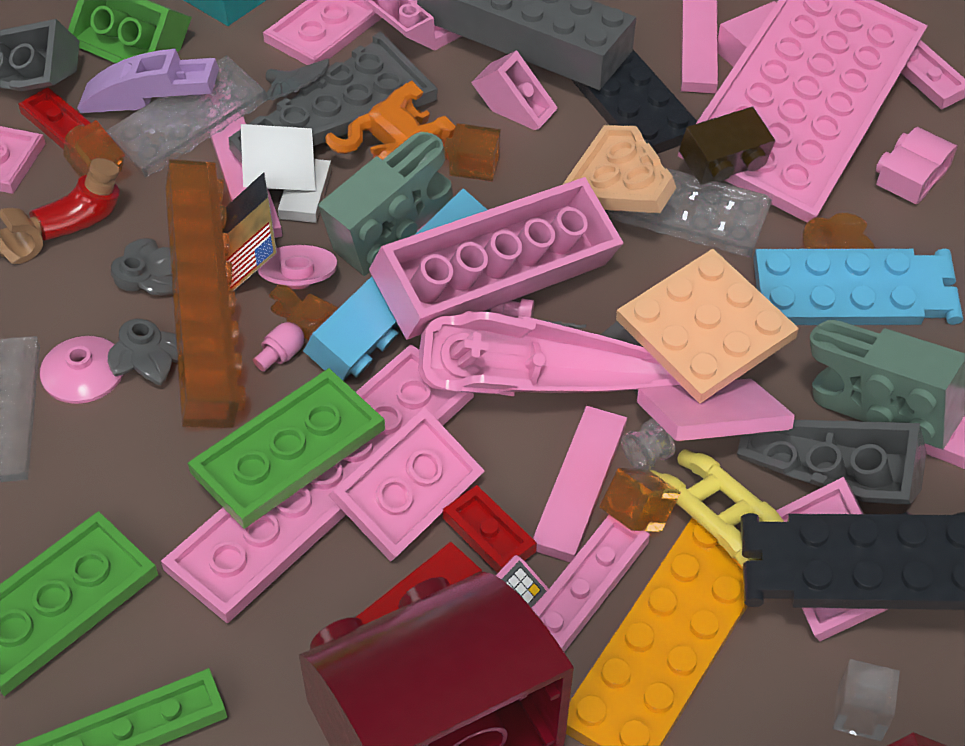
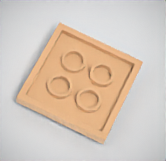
M714 249L709 250L617 309L616 320L699 404L796 339L799 330L790 319Z

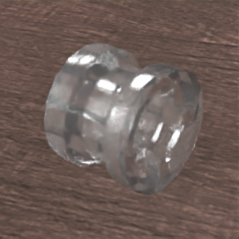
M653 418L643 423L640 431H629L621 437V446L626 458L636 470L642 473H646L655 467V462L658 459L665 461L672 457L676 451L673 438Z

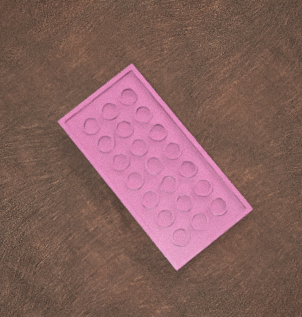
M778 0L697 121V123L704 122L753 106L776 140L768 161L763 167L755 171L746 170L731 175L725 181L813 225L922 38L927 25L875 0ZM679 152L678 157L684 159Z

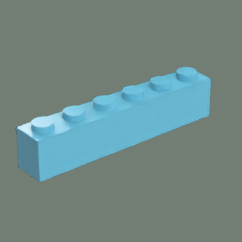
M463 188L416 234L475 215L487 209ZM373 277L368 279L311 335L303 350L322 369L327 370L330 368L343 381L350 374L357 378L372 362L373 359L369 355L376 348L383 352L399 334L395 330L399 325Z

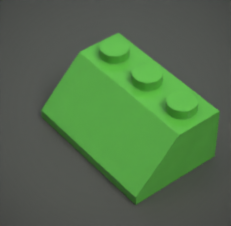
M78 0L68 30L80 41L79 48L113 63H118L124 59L154 51L176 49L178 53L181 50L192 17L151 0Z

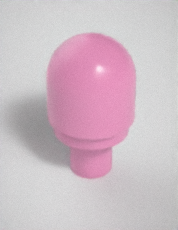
M291 322L281 323L264 338L261 344L263 351L253 359L256 367L264 372L274 362L282 364L289 361L304 344L302 329Z

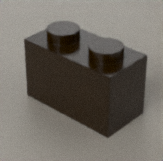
M752 106L687 126L679 152L698 183L703 185L712 181H724L731 175L746 170L755 171L760 169L767 163L776 140Z

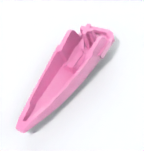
M467 311L455 316H440L428 323L421 334L418 371L422 380L435 389L481 394H500V391L592 393L680 385L644 347L526 316L515 318L492 312Z

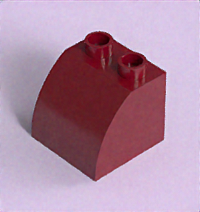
M478 572L452 585L443 577L425 580L411 588L401 598L397 610L365 625L361 619L356 617L337 620L315 635L310 643V650L299 654L307 702L330 746H564L574 667L556 639L528 603L505 581L491 573Z

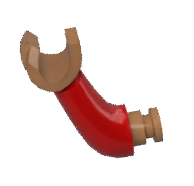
M104 158L93 159L88 174L78 179L76 186L68 195L29 211L30 218L25 211L19 208L1 209L0 218L7 228L0 229V256L5 257L11 264L28 262L41 251L43 241L83 230L108 217L116 206L120 193L118 185L115 184V178L119 172L118 166Z

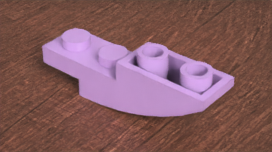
M176 49L160 50L133 56L109 66L92 78L85 87L78 110L80 113H101L106 111L148 109L152 97L164 98L169 96L212 94L219 67L215 58L180 60Z

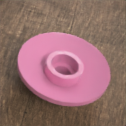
M283 246L276 248L277 253L257 271L262 278L272 283L287 285L291 289H304L310 284L323 281L332 276L337 270V259L330 251L316 246Z
M96 336L75 337L58 344L45 356L41 364L40 379L43 388L56 400L71 404L88 403L106 396L116 388L123 375L114 376L107 362L108 352L115 344L107 339Z

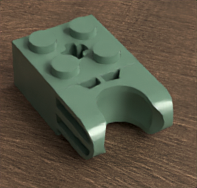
M419 132L412 135L383 160L378 156L373 158L318 204L333 251L363 276L370 272L369 268L381 246L415 235L418 229L430 221L453 198L451 181L443 174L437 172L445 161L443 142L438 136L428 132Z
M827 320L812 330L810 334L812 356L817 361L828 366L812 382V395L818 405L863 422L920 423L924 444L942 450L945 448L965 416V353L884 328L879 334L837 320Z

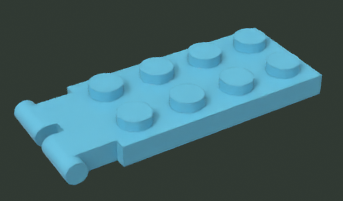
M756 249L753 256L757 290L795 325H819L827 320L842 321L851 325H921L924 318H946L948 324L955 325L964 320L958 288L951 286L956 283V277L949 249L937 250L934 255H914L913 249Z

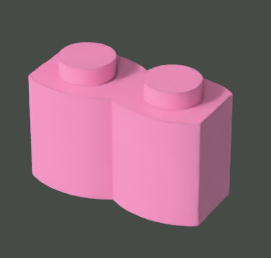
M919 127L914 128L909 134L903 133L898 139L894 150L891 153L885 152L880 158L876 167V172L879 173L876 185L914 204H918L928 194L933 185L947 172L958 146Z

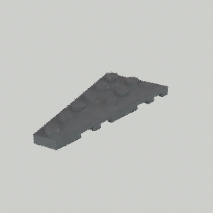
M380 31L373 36L371 44L366 47L358 46L352 51L351 58L344 63L335 62L328 67L322 77H318L315 82H311L307 87L299 89V94L293 99L284 98L276 104V111L268 116L257 117L249 125L312 128L313 146L326 142L325 137L330 132L337 137L347 134L348 125L351 122L369 113L373 106L384 101L394 90L410 81H413L423 91L422 97L417 100L412 99L415 108L436 101L438 88ZM240 129L229 137V149L242 164Z

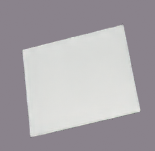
M241 124L243 187H248L265 172L267 189L316 191L312 128Z

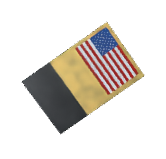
M265 172L217 214L227 296L277 253Z

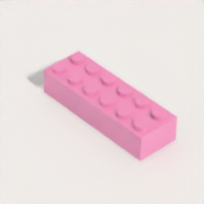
M586 177L383 245L371 264L369 271L403 335L408 340L421 335L427 324L440 316H455L467 311L482 312L605 266L623 245V241Z

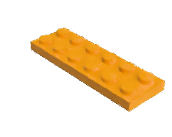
M693 517L570 700L566 734L585 746H663L748 607L744 604L743 568L718 543V539Z

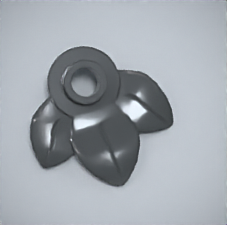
M138 239L125 247L124 256L118 257L112 262L111 276L115 284L126 291L143 289L153 295L175 294L179 292V287L172 276L184 269L188 263V258L176 249L168 247L158 248L154 239Z
M132 319L120 327L119 341L109 350L107 359L109 368L114 376H120L135 369L151 382L162 385L169 374L171 362H191L192 351L186 341L177 334L160 331L151 321Z

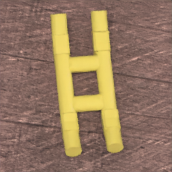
M686 449L679 453L677 458L679 465L692 470L693 473L703 478V480L686 489V485L670 474H662L655 470H650L645 474L644 483L646 486L657 490L659 494L667 497L672 503H677L717 538L718 543L726 549L732 558L737 560L742 568L744 562L760 559H748L742 556L741 532L734 527L741 522V516L753 513L759 516L760 522H784L773 507L767 502H762L724 471L716 460L706 454L695 453ZM721 490L736 504L717 515L702 501Z

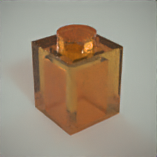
M97 120L86 126L78 125L66 135L63 156L80 177L88 174L91 161L96 158L110 160L118 166V173L122 171L125 154Z
M457 123L453 137H447L444 145L445 160H449V176L493 182L500 158L501 129Z
M618 468L599 507L631 531H662L681 492L649 470Z

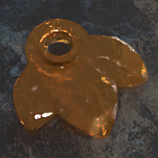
M837 213L830 219L813 218L803 229V243L806 249H875L873 242L866 235L862 234L867 227V222L854 214Z

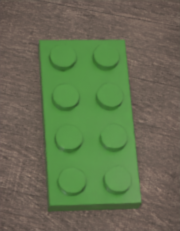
M328 368L189 461V471L245 529L385 430V419Z
M99 511L0 584V693L3 696H6L158 576L156 565Z

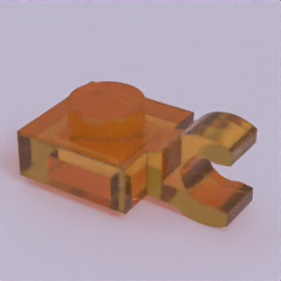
M278 284L269 294L270 298L276 300L270 307L271 311L280 317L287 318V322L298 325L304 333V338L307 340L339 308L310 293L302 301L292 289Z

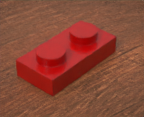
M478 485L443 508V519L497 573L515 555L525 561L536 553L537 542Z

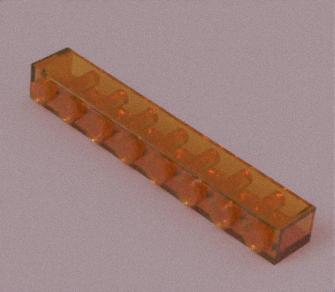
M169 159L165 194L182 427L234 428L237 411H244L246 393L245 386L238 385L237 378L241 377L242 355L241 353H235L234 346L238 344L239 325L237 321H231V315L235 313L236 297L235 291H228V285H231L232 262L225 261V257L229 253V233L222 232V229H225L227 211L226 206L220 205L219 202L223 200L224 182L223 179L217 178L215 162Z

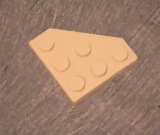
M604 125L563 183L566 184L586 177L604 210L661 213L676 189L672 174L667 168L663 167L658 155L650 144L644 141L637 126Z

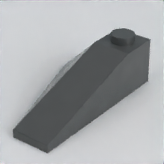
M57 19L0 30V88L26 91L53 86L77 72L80 41Z
M794 419L793 428L789 430L741 435L737 455L739 459L819 487H824L844 477L849 483L855 498L862 502L911 504L922 490L926 448L920 423Z

